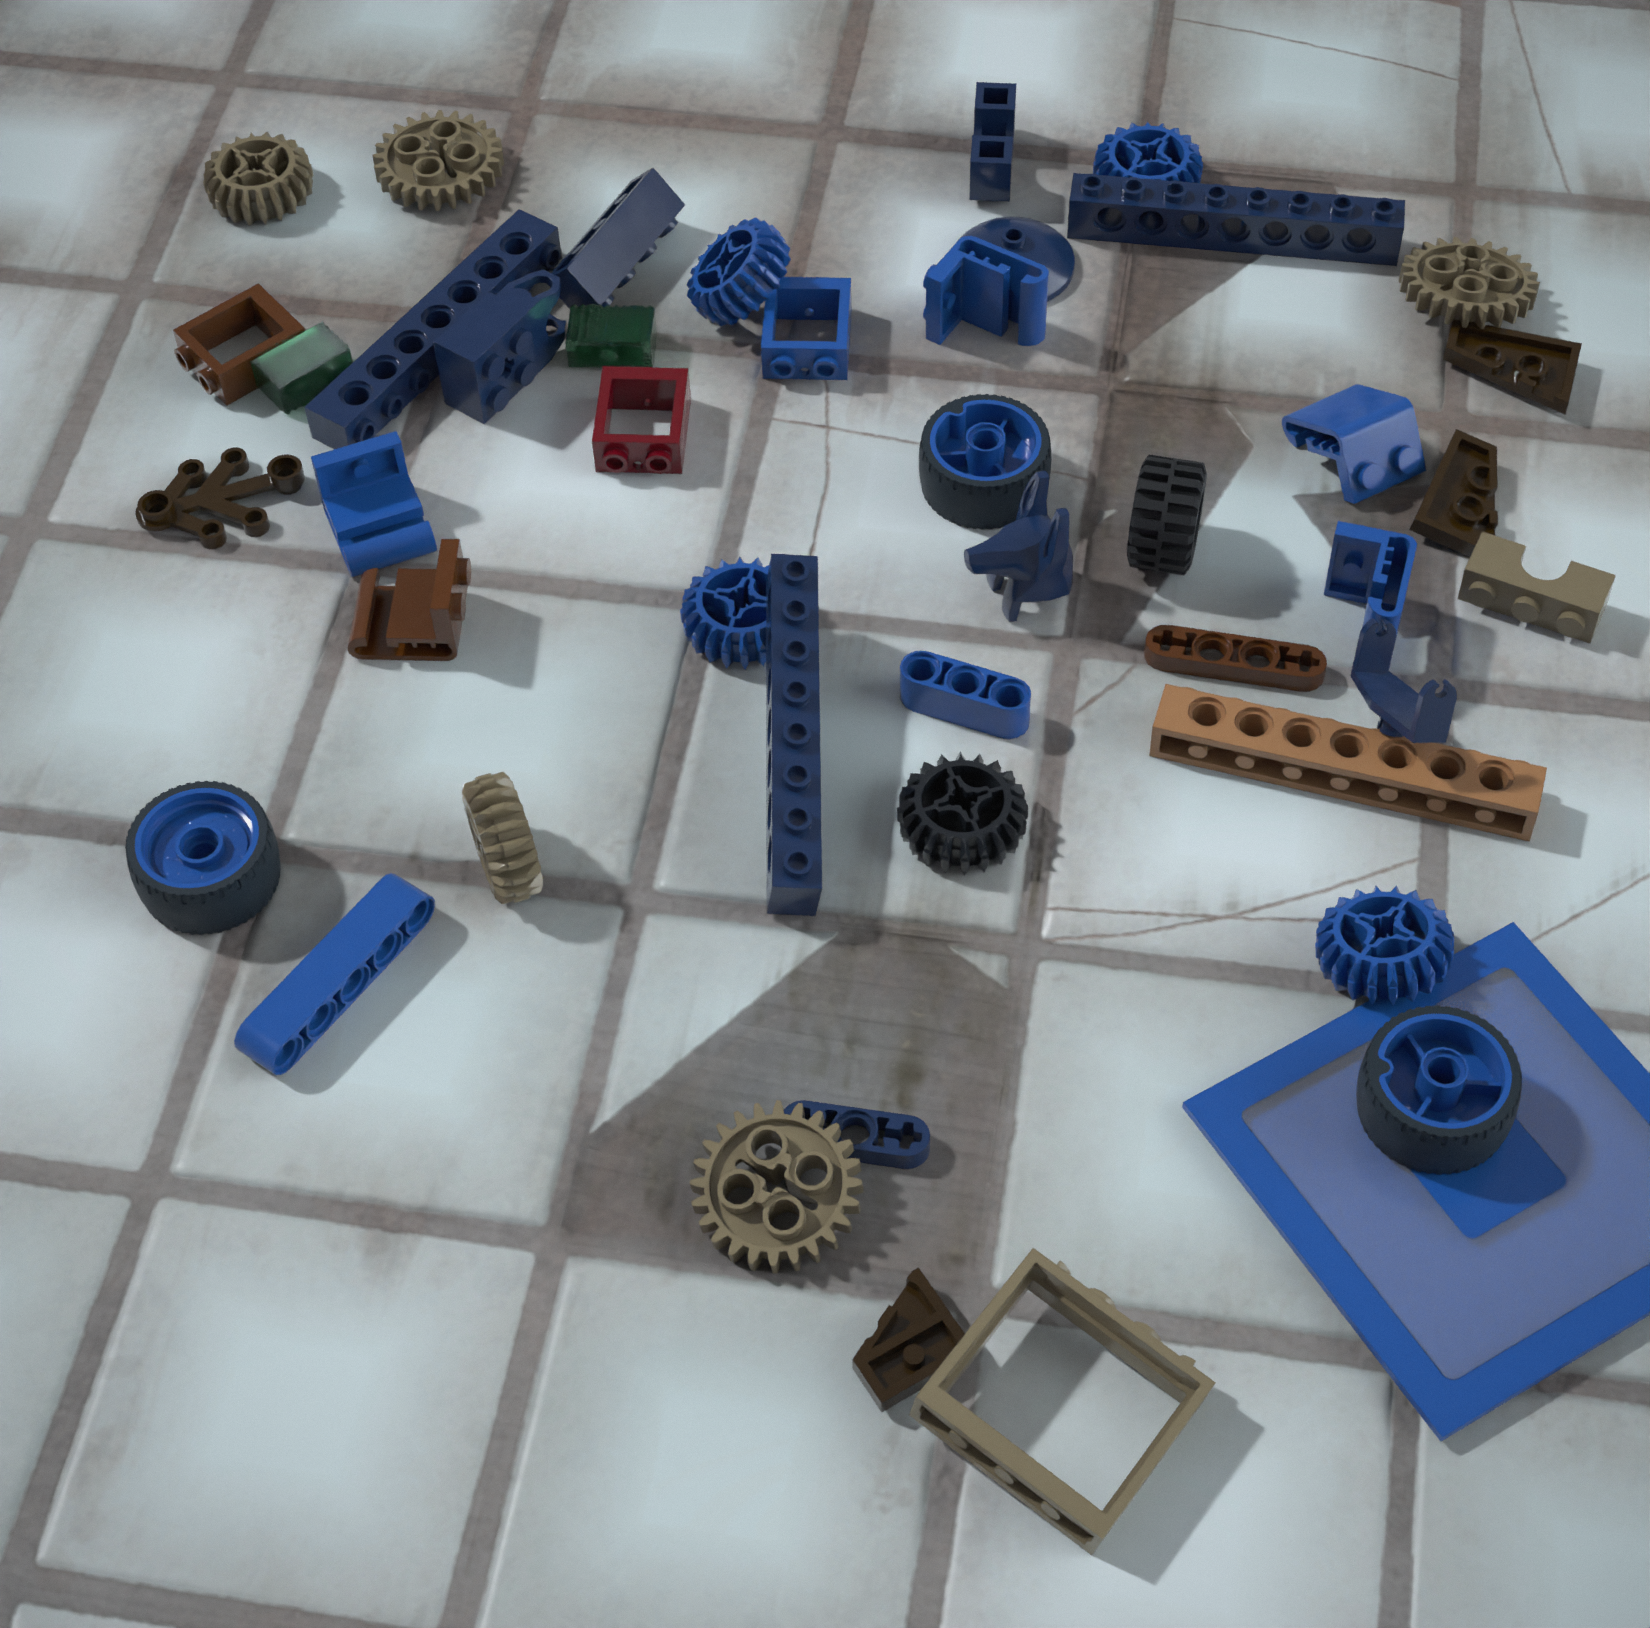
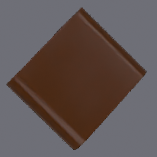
M441 539L436 569L398 568L395 586H378L380 579L378 568L366 570L361 575L348 643V652L351 656L362 660L451 661L456 658L462 621H464L466 613L467 590L471 582L470 558H463L460 539Z

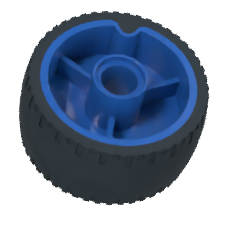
M995 394L964 396L941 406L939 410L937 409L930 416V419L927 420L924 426L919 447V477L922 492L929 506L939 516L941 515L951 523L981 530L1004 527L1016 521L1024 489L1031 477L1036 472L1046 471L1050 480L1052 458L1048 429L1037 412H1034L1032 408L1027 407L1026 404H1022L1018 400Z
M195 781V783H186L185 785H178L176 788L168 789V791L153 798L151 802H148L140 810V813L136 815L134 822L131 823V828L128 830L125 845L126 858L136 892L149 913L161 924H164L167 928H172L174 931H181V933L185 934L190 933L191 935H210L236 928L240 924L248 922L250 918L255 917L257 913L262 911V908L272 899L276 886L279 884L281 871L280 854L273 827L259 802L252 795L250 796L247 791H243L232 784L228 785L218 781Z
M1429 1005L1416 1007L1413 1010L1409 1009L1404 1013L1401 1012L1398 1016L1392 1017L1383 1027H1380L1370 1042L1360 1066L1356 1096L1358 1116L1360 1117L1361 1125H1363V1130L1384 1155L1386 1154L1389 1156V1159L1395 1160L1398 1164L1404 1165L1409 1169H1415L1418 1172L1423 1171L1427 1174L1436 1173V1175L1446 1173L1447 1175L1455 1172L1460 1173L1463 1170L1468 1171L1472 1167L1475 1168L1480 1163H1484L1488 1157L1490 1158L1499 1149L1516 1118L1522 1090V1072L1517 1054L1514 1053V1048L1512 1045L1510 1046L1508 1039L1504 1038L1503 1034L1494 1025H1490L1487 1020L1481 1019L1478 1015H1473L1469 1011H1462L1460 1008H1450V1006Z

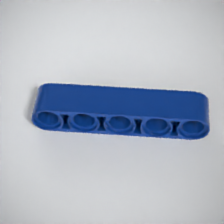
M390 873L385 875L243 1021L235 1036V1048L275 1075H282L290 1070L427 925L434 912V898L396 874Z

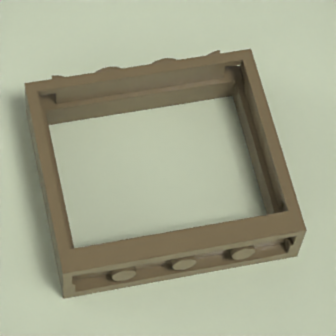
M1032 1248L917 1394L909 1416L1082 1549L1093 1555L1204 1402L1216 1382L1194 1367L1196 1360L1186 1355L1179 1356L1161 1342L1160 1336L1150 1326L1139 1321L1133 1322L1118 1311L1112 1299L1104 1292L1096 1288H1087L1072 1277L1069 1269L1062 1261H1059L1056 1265L1035 1248ZM1028 1290L1180 1402L1174 1413L1102 1511L948 1394L949 1390Z

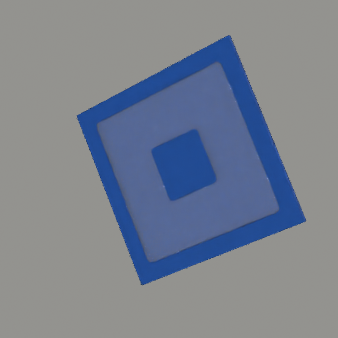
M1514 922L1455 953L1454 960L1451 962V968L1448 969L1444 982L1435 983L1431 994L1418 991L1414 1002L1405 997H1399L1394 1006L1388 999H1378L1373 1005L1369 1000L1183 1102L1182 1108L1440 1442L1650 1315V1073ZM1440 1005L1441 1007L1460 1008L1462 1011H1469L1471 1014H1476L1479 1018L1487 1020L1490 1025H1494L1503 1034L1504 1038L1508 1039L1510 1046L1512 1045L1514 1048V1053L1517 1054L1518 1062L1521 1066V1098L1510 1132L1499 1149L1490 1158L1488 1157L1484 1163H1480L1479 1166L1472 1167L1468 1171L1463 1170L1460 1173L1436 1175V1173L1427 1174L1426 1172H1418L1415 1169H1409L1407 1166L1400 1165L1395 1160H1391L1386 1154L1384 1155L1374 1145V1142L1365 1133L1358 1116L1357 1081L1360 1066L1370 1042L1380 1027H1383L1392 1017L1420 1006Z

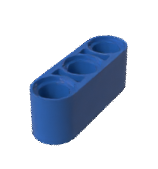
M929 651L911 652L901 661L900 698L902 704L907 709L1003 739L1018 738L1028 730L1031 690L1025 681Z

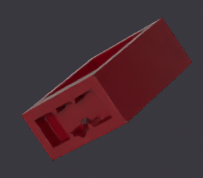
M602 367L592 436L596 472L682 474L691 405L689 368ZM612 409L672 411L670 434H609Z

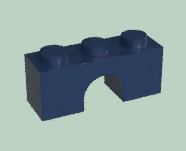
M976 82L969 200L1010 202L1016 83Z

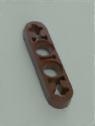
M1174 625L1153 627L1147 633L1145 639L1144 659L1148 665L1154 669L1171 673L1310 692L1322 685L1327 667V660L1323 652L1316 647L1304 644ZM1162 645L1171 646L1169 651L1160 650ZM1186 647L1191 648V655H1185ZM1205 649H1216L1224 657L1217 661H1209L1201 657L1199 653ZM1253 655H1259L1268 659L1270 664L1263 668H1256L1248 664L1246 659ZM1279 661L1285 662L1284 669H1278ZM1300 665L1309 666V672L1300 671Z

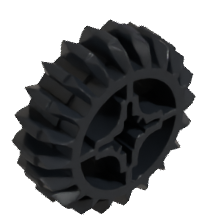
M960 751L955 761H948L941 754L937 761V766L924 762L920 769V774L910 773L907 786L902 787L899 795L897 821L900 822V834L903 837V842H909V849L912 855L923 854L926 866L937 861L941 862L944 873L951 866H960L965 876L970 866L976 865L985 872L989 865V860L1002 865L1003 860L1006 858V853H1015L1016 848L1019 846V839H1023V835L1026 833L1028 805L1026 804L1022 784H1015L1013 771L1001 772L998 760L985 765L980 754L973 761L965 760Z

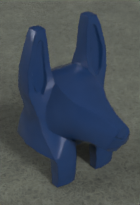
M1046 471L1036 472L1029 480L1019 504L1016 521L1005 525L997 534L983 543L964 550V563L967 569L972 574H986L988 584L993 591L1001 590L1004 577L1008 578L1002 599V611L1009 622L1017 621L1022 602L1050 601L1069 595L1073 584V554L1069 544V512L1066 508L1056 509L1052 519L1048 516L1047 495L1049 475Z

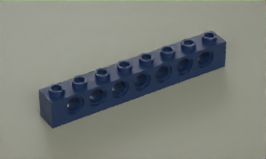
M1073 173L1069 199L1067 238L1397 266L1404 231L1405 200Z
M518 209L304 407L312 438L333 449L374 438L392 419L397 418L402 410L418 394L424 392L429 384L439 375L433 341L488 291L496 295L509 282L524 277L529 273L543 269L549 271L557 266L562 259L558 227Z
M771 554L766 581L767 914L816 916L822 892L818 556Z

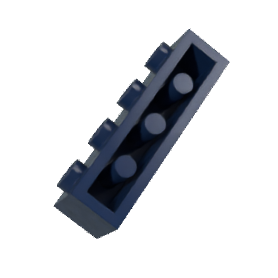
M654 168L628 183L552 272V274L560 277L561 280L559 298L577 318L591 311H594L596 314L604 311L615 299L611 294L615 288L623 287L635 276L636 271L633 269L637 262L642 263L657 249V245L654 243L656 239L666 236L678 224L675 217L685 204Z

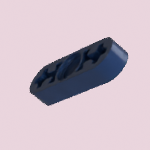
M806 1100L793 1102L784 1109L785 1114L791 1115L795 1106L798 1103H802L805 1119L807 1120L820 1110L824 1116L823 1130L827 1128L826 1123H838L841 1132L851 1125H859L866 1128L870 1133L868 1139L863 1143L853 1144L854 1152L848 1157L859 1159L860 1163L913 1169L923 1164L930 1153L929 1128L923 1120L912 1115ZM878 1130L885 1131L883 1147L878 1146ZM904 1135L913 1136L914 1142L911 1143L909 1149L900 1148L899 1142L903 1140Z

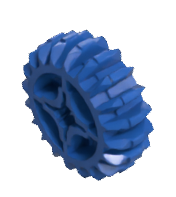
M1148 121L1145 126H1137L1131 122L1129 129L1117 127L1115 134L1105 135L1104 142L1098 144L1095 161L1093 162V174L1165 181L1176 180L1201 183L1203 171L1199 145L1191 142V135H1180L1179 128L1166 129L1164 123L1159 126H1151Z
M753 218L749 221L744 219L737 226H729L727 232L723 235L718 234L717 240L711 245H707L708 249L706 252L698 256L699 263L691 269L692 277L687 282L689 288L687 297L702 317L708 318L712 323H717L719 326L726 325L727 323L732 326L740 318L743 320L747 319L753 310L759 311L760 305L765 300H770V294L773 290L780 287L779 280L787 274L785 267L791 260L788 255L790 247L785 243V239L773 225H769L765 220L760 221L758 218Z
M739 556L737 562L730 565L721 559L718 569L705 566L703 577H692L690 588L684 590L682 609H680L684 635L687 637L688 642H692L696 654L705 653L709 663L721 658L726 669L733 662H740L745 670L749 662L757 661L763 667L765 665L766 581L769 565L763 567L759 557L752 563H744Z
M1397 885L1391 892H1382L1377 886H1375L1372 893L1367 894L1356 889L1352 899L1339 897L1335 907L1326 908L1325 916L1322 921H1319L1316 930L1315 954L1324 979L1332 980L1335 991L1348 989L1352 1000L1361 996H1367L1372 1005L1378 999H1388L1394 1006L1399 997H1405L1414 1002L1418 991L1431 994L1435 983L1444 982L1445 975L1448 969L1451 968V962L1454 960V932L1452 931L1451 924L1448 923L1445 910L1437 909L1433 899L1420 900L1417 890L1405 895L1400 893Z

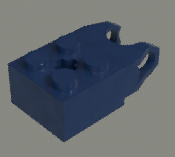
M543 269L509 282L496 295L488 291L433 341L446 405L485 424L497 412L502 411L508 402L524 386H528L535 376L552 360L564 342L567 331L566 321L560 320L550 313L560 297V277ZM538 283H546L552 286L550 290L540 293L535 297H532L531 293L528 292L530 287ZM546 326H553L558 330L549 336Z

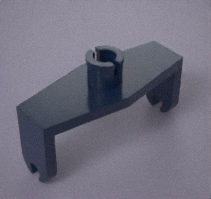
M1375 619L1369 620L1360 631L1350 676L1369 709L1380 717L1377 729H1380V732L1387 736L1406 737L1412 743H1446L1457 700L1455 687L1448 680L1444 679L1442 681L1444 685L1442 691L1435 693L1439 684L1432 679L1417 693L1391 673L1389 666L1396 640V629L1387 619H1383V629L1375 632L1379 623Z

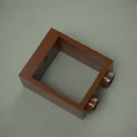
M259 283L173 329L178 348L174 349V354L180 366L186 372L191 370L197 376L203 389L209 395L214 393L226 406L312 359L305 327ZM255 325L269 338L224 364H220L208 352Z

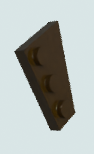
M1456 429L1409 530L1469 557L1482 532L1495 535V529L1498 525V511L1495 510V492L1498 488L1497 446Z

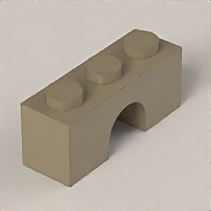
M1482 532L1465 567L1458 599L1567 637L1591 643L1607 606L1616 575L1571 561L1567 571L1561 577L1553 580L1538 579L1528 574L1522 566L1526 549L1525 545Z

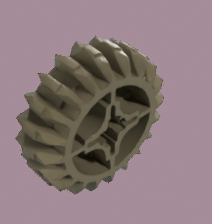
M268 131L262 136H254L251 132L248 138L241 139L235 136L234 143H222L221 151L211 152V160L205 162L203 184L209 202L212 204L213 209H217L220 212L221 217H231L234 223L245 219L249 226L255 221H263L266 225L269 219L277 218L282 221L283 214H296V206L306 205V197L312 194V177L314 175L308 155L305 153L304 148L298 147L295 140H286L283 134L271 137Z
M499 772L492 775L491 773L476 777L473 781L465 783L461 792L465 806L464 810L477 854L495 899L501 904L513 901L517 903L530 899V896L540 893L543 887V876L537 856L538 853L513 781L504 772Z

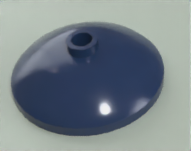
M1025 217L995 218L980 223L960 237L975 236L1044 265L1049 271L1047 302L1060 295L1073 278L1075 256L1070 243L1057 230L1038 220Z

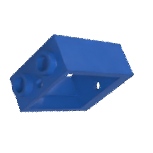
M782 277L779 280L780 287L773 290L770 294V300H765L761 340L763 379L847 380L852 313L851 278ZM777 319L838 320L836 342L775 341ZM802 368H807V369H809V370H808V371H803V370H801V369H802Z

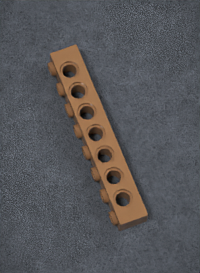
M1165 684L1152 727L1149 756L1529 842L1538 816L1547 767L1530 764L1522 760L1506 759L1483 754L1476 750H1465L1438 743H1412L1406 737L1387 736L1381 733L1380 729L1365 728L1338 722L1331 718L1315 717L1292 712L1285 708H1274L1243 701L1235 697H1224L1197 691L1190 687H1179Z

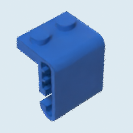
M975 236L960 238L938 264H933L925 274L923 287L926 289V306L923 318L926 320V339L941 345L962 320L1002 337L1008 330V320L1019 324L1018 345L1034 346L1041 343L1045 339L1048 269L1042 264Z
M1355 384L1282 418L1284 433L1293 446L1300 447L1307 444L1309 452L1336 460L1344 501L1353 504L1358 503L1427 471L1414 407L1406 397Z
M397 431L311 456L322 505L351 578L362 575L366 570L372 568L382 569L437 551L432 528L429 521H424L423 507L408 475L403 447Z
M1338 521L1334 534L1324 595L1367 604L1362 627L1369 620L1375 619L1379 623L1375 632H1379L1383 629L1382 620L1387 619L1395 627L1397 638L1417 548L1415 539L1407 534Z

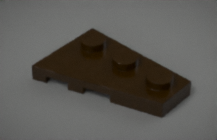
M1453 320L1443 360L1566 415L1582 343L1497 328L1490 325H1485L1484 329H1480L1475 322H1469L1468 326L1463 328L1459 320Z

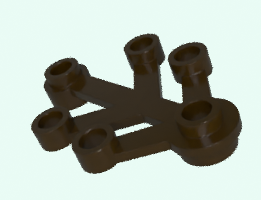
M233 447L225 450L221 455V462L208 478L204 464L200 460H186L179 465L178 474L164 491L153 490L141 496L135 512L137 522L143 529L148 531H163L173 527L199 537L201 545L206 549H217L226 543L227 535L224 525L219 520L209 519L204 521L188 513L202 510L242 524L245 534L250 537L263 536L270 529L266 511L259 507L248 508L231 501L274 489L284 495L298 492L305 480L302 463L294 455H279L269 462L267 474L226 485L231 477L242 476L249 470V461L243 449ZM188 488H199L195 494L183 497Z

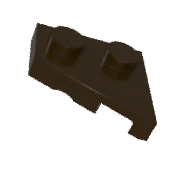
M919 1267L911 1271L906 1279L905 1288L893 1306L889 1305L878 1320L877 1330L871 1337L866 1338L852 1359V1369L881 1412L920 1391L965 1335Z

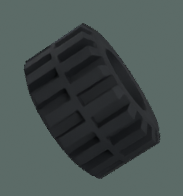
M1151 454L1144 460L1137 481L1128 534L1127 559L1130 567L1183 576L1190 569L1198 537L1206 487L1207 472L1203 462Z

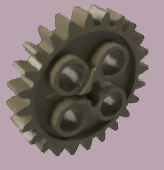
M438 110L436 116L430 118L427 113L422 112L421 120L419 121L407 117V126L403 127L394 124V134L383 133L384 143H376L375 145L377 153L373 154V162L377 183L381 184L383 193L390 192L391 200L395 201L402 198L405 207H408L415 201L418 202L419 210H423L428 204H434L436 211L441 209L442 203H448L452 209H455L457 206L456 201L460 199L471 204V194L485 196L484 186L495 187V177L502 176L501 166H504L501 139L496 137L494 128L487 129L485 120L474 123L473 114L459 119L458 111H454L449 117H444L442 110Z
M1454 237L1452 243H1447L1445 240L1437 238L1436 246L1425 241L1423 242L1422 249L1413 247L1411 255H1405L1398 281L1401 283L1400 292L1406 293V302H1416L1415 310L1429 309V318H1435L1439 315L1444 316L1445 324H1449L1453 320H1459L1463 328H1466L1469 322H1475L1480 329H1484L1486 322H1490L1497 328H1500L1502 320L1514 324L1516 323L1517 316L1525 318L1528 310H1533L1540 282H1537L1538 273L1531 271V263H1520L1522 257L1520 254L1508 256L1507 247L1495 250L1492 249V242L1490 241L1481 246L1477 245L1475 238H1471L1468 243H1462L1458 237Z
M776 1100L772 1114L765 1115L759 1103H755L753 1110L754 1118L747 1120L737 1110L734 1112L737 1125L731 1130L721 1123L716 1125L721 1138L719 1143L705 1139L702 1142L704 1150L710 1159H694L693 1164L696 1171L704 1177L690 1180L692 1192L702 1195L691 1201L692 1207L696 1214H706L699 1221L703 1233L716 1230L711 1239L716 1250L731 1243L728 1251L731 1262L735 1263L747 1253L748 1263L752 1271H756L764 1258L769 1260L773 1274H777L780 1269L781 1260L789 1258L794 1270L799 1271L801 1265L800 1255L807 1253L813 1261L819 1263L821 1259L818 1246L823 1243L833 1250L839 1248L834 1235L835 1230L851 1233V1222L844 1214H860L861 1211L859 1201L851 1197L852 1195L864 1192L862 1180L852 1177L862 1171L860 1160L848 1158L854 1152L851 1139L837 1142L841 1136L838 1123L832 1124L823 1130L824 1116L820 1110L807 1120L805 1119L802 1103H798L795 1106L791 1115L784 1113L781 1100ZM773 1143L782 1148L780 1153L770 1160H763L755 1156L757 1150L765 1144ZM743 1162L751 1166L756 1173L737 1169L736 1166L738 1163ZM818 1168L827 1173L826 1178L817 1185H806L800 1181L801 1176L810 1169ZM782 1179L785 1180L788 1191L776 1187L772 1193H769L766 1181L773 1185H778ZM738 1187H747L754 1191L752 1197L743 1204H733L727 1200L729 1194ZM800 1198L812 1204L816 1203L818 1207L815 1210H810L804 1207L798 1199ZM790 1212L799 1217L797 1224L788 1230H778L772 1226L774 1219L782 1213Z

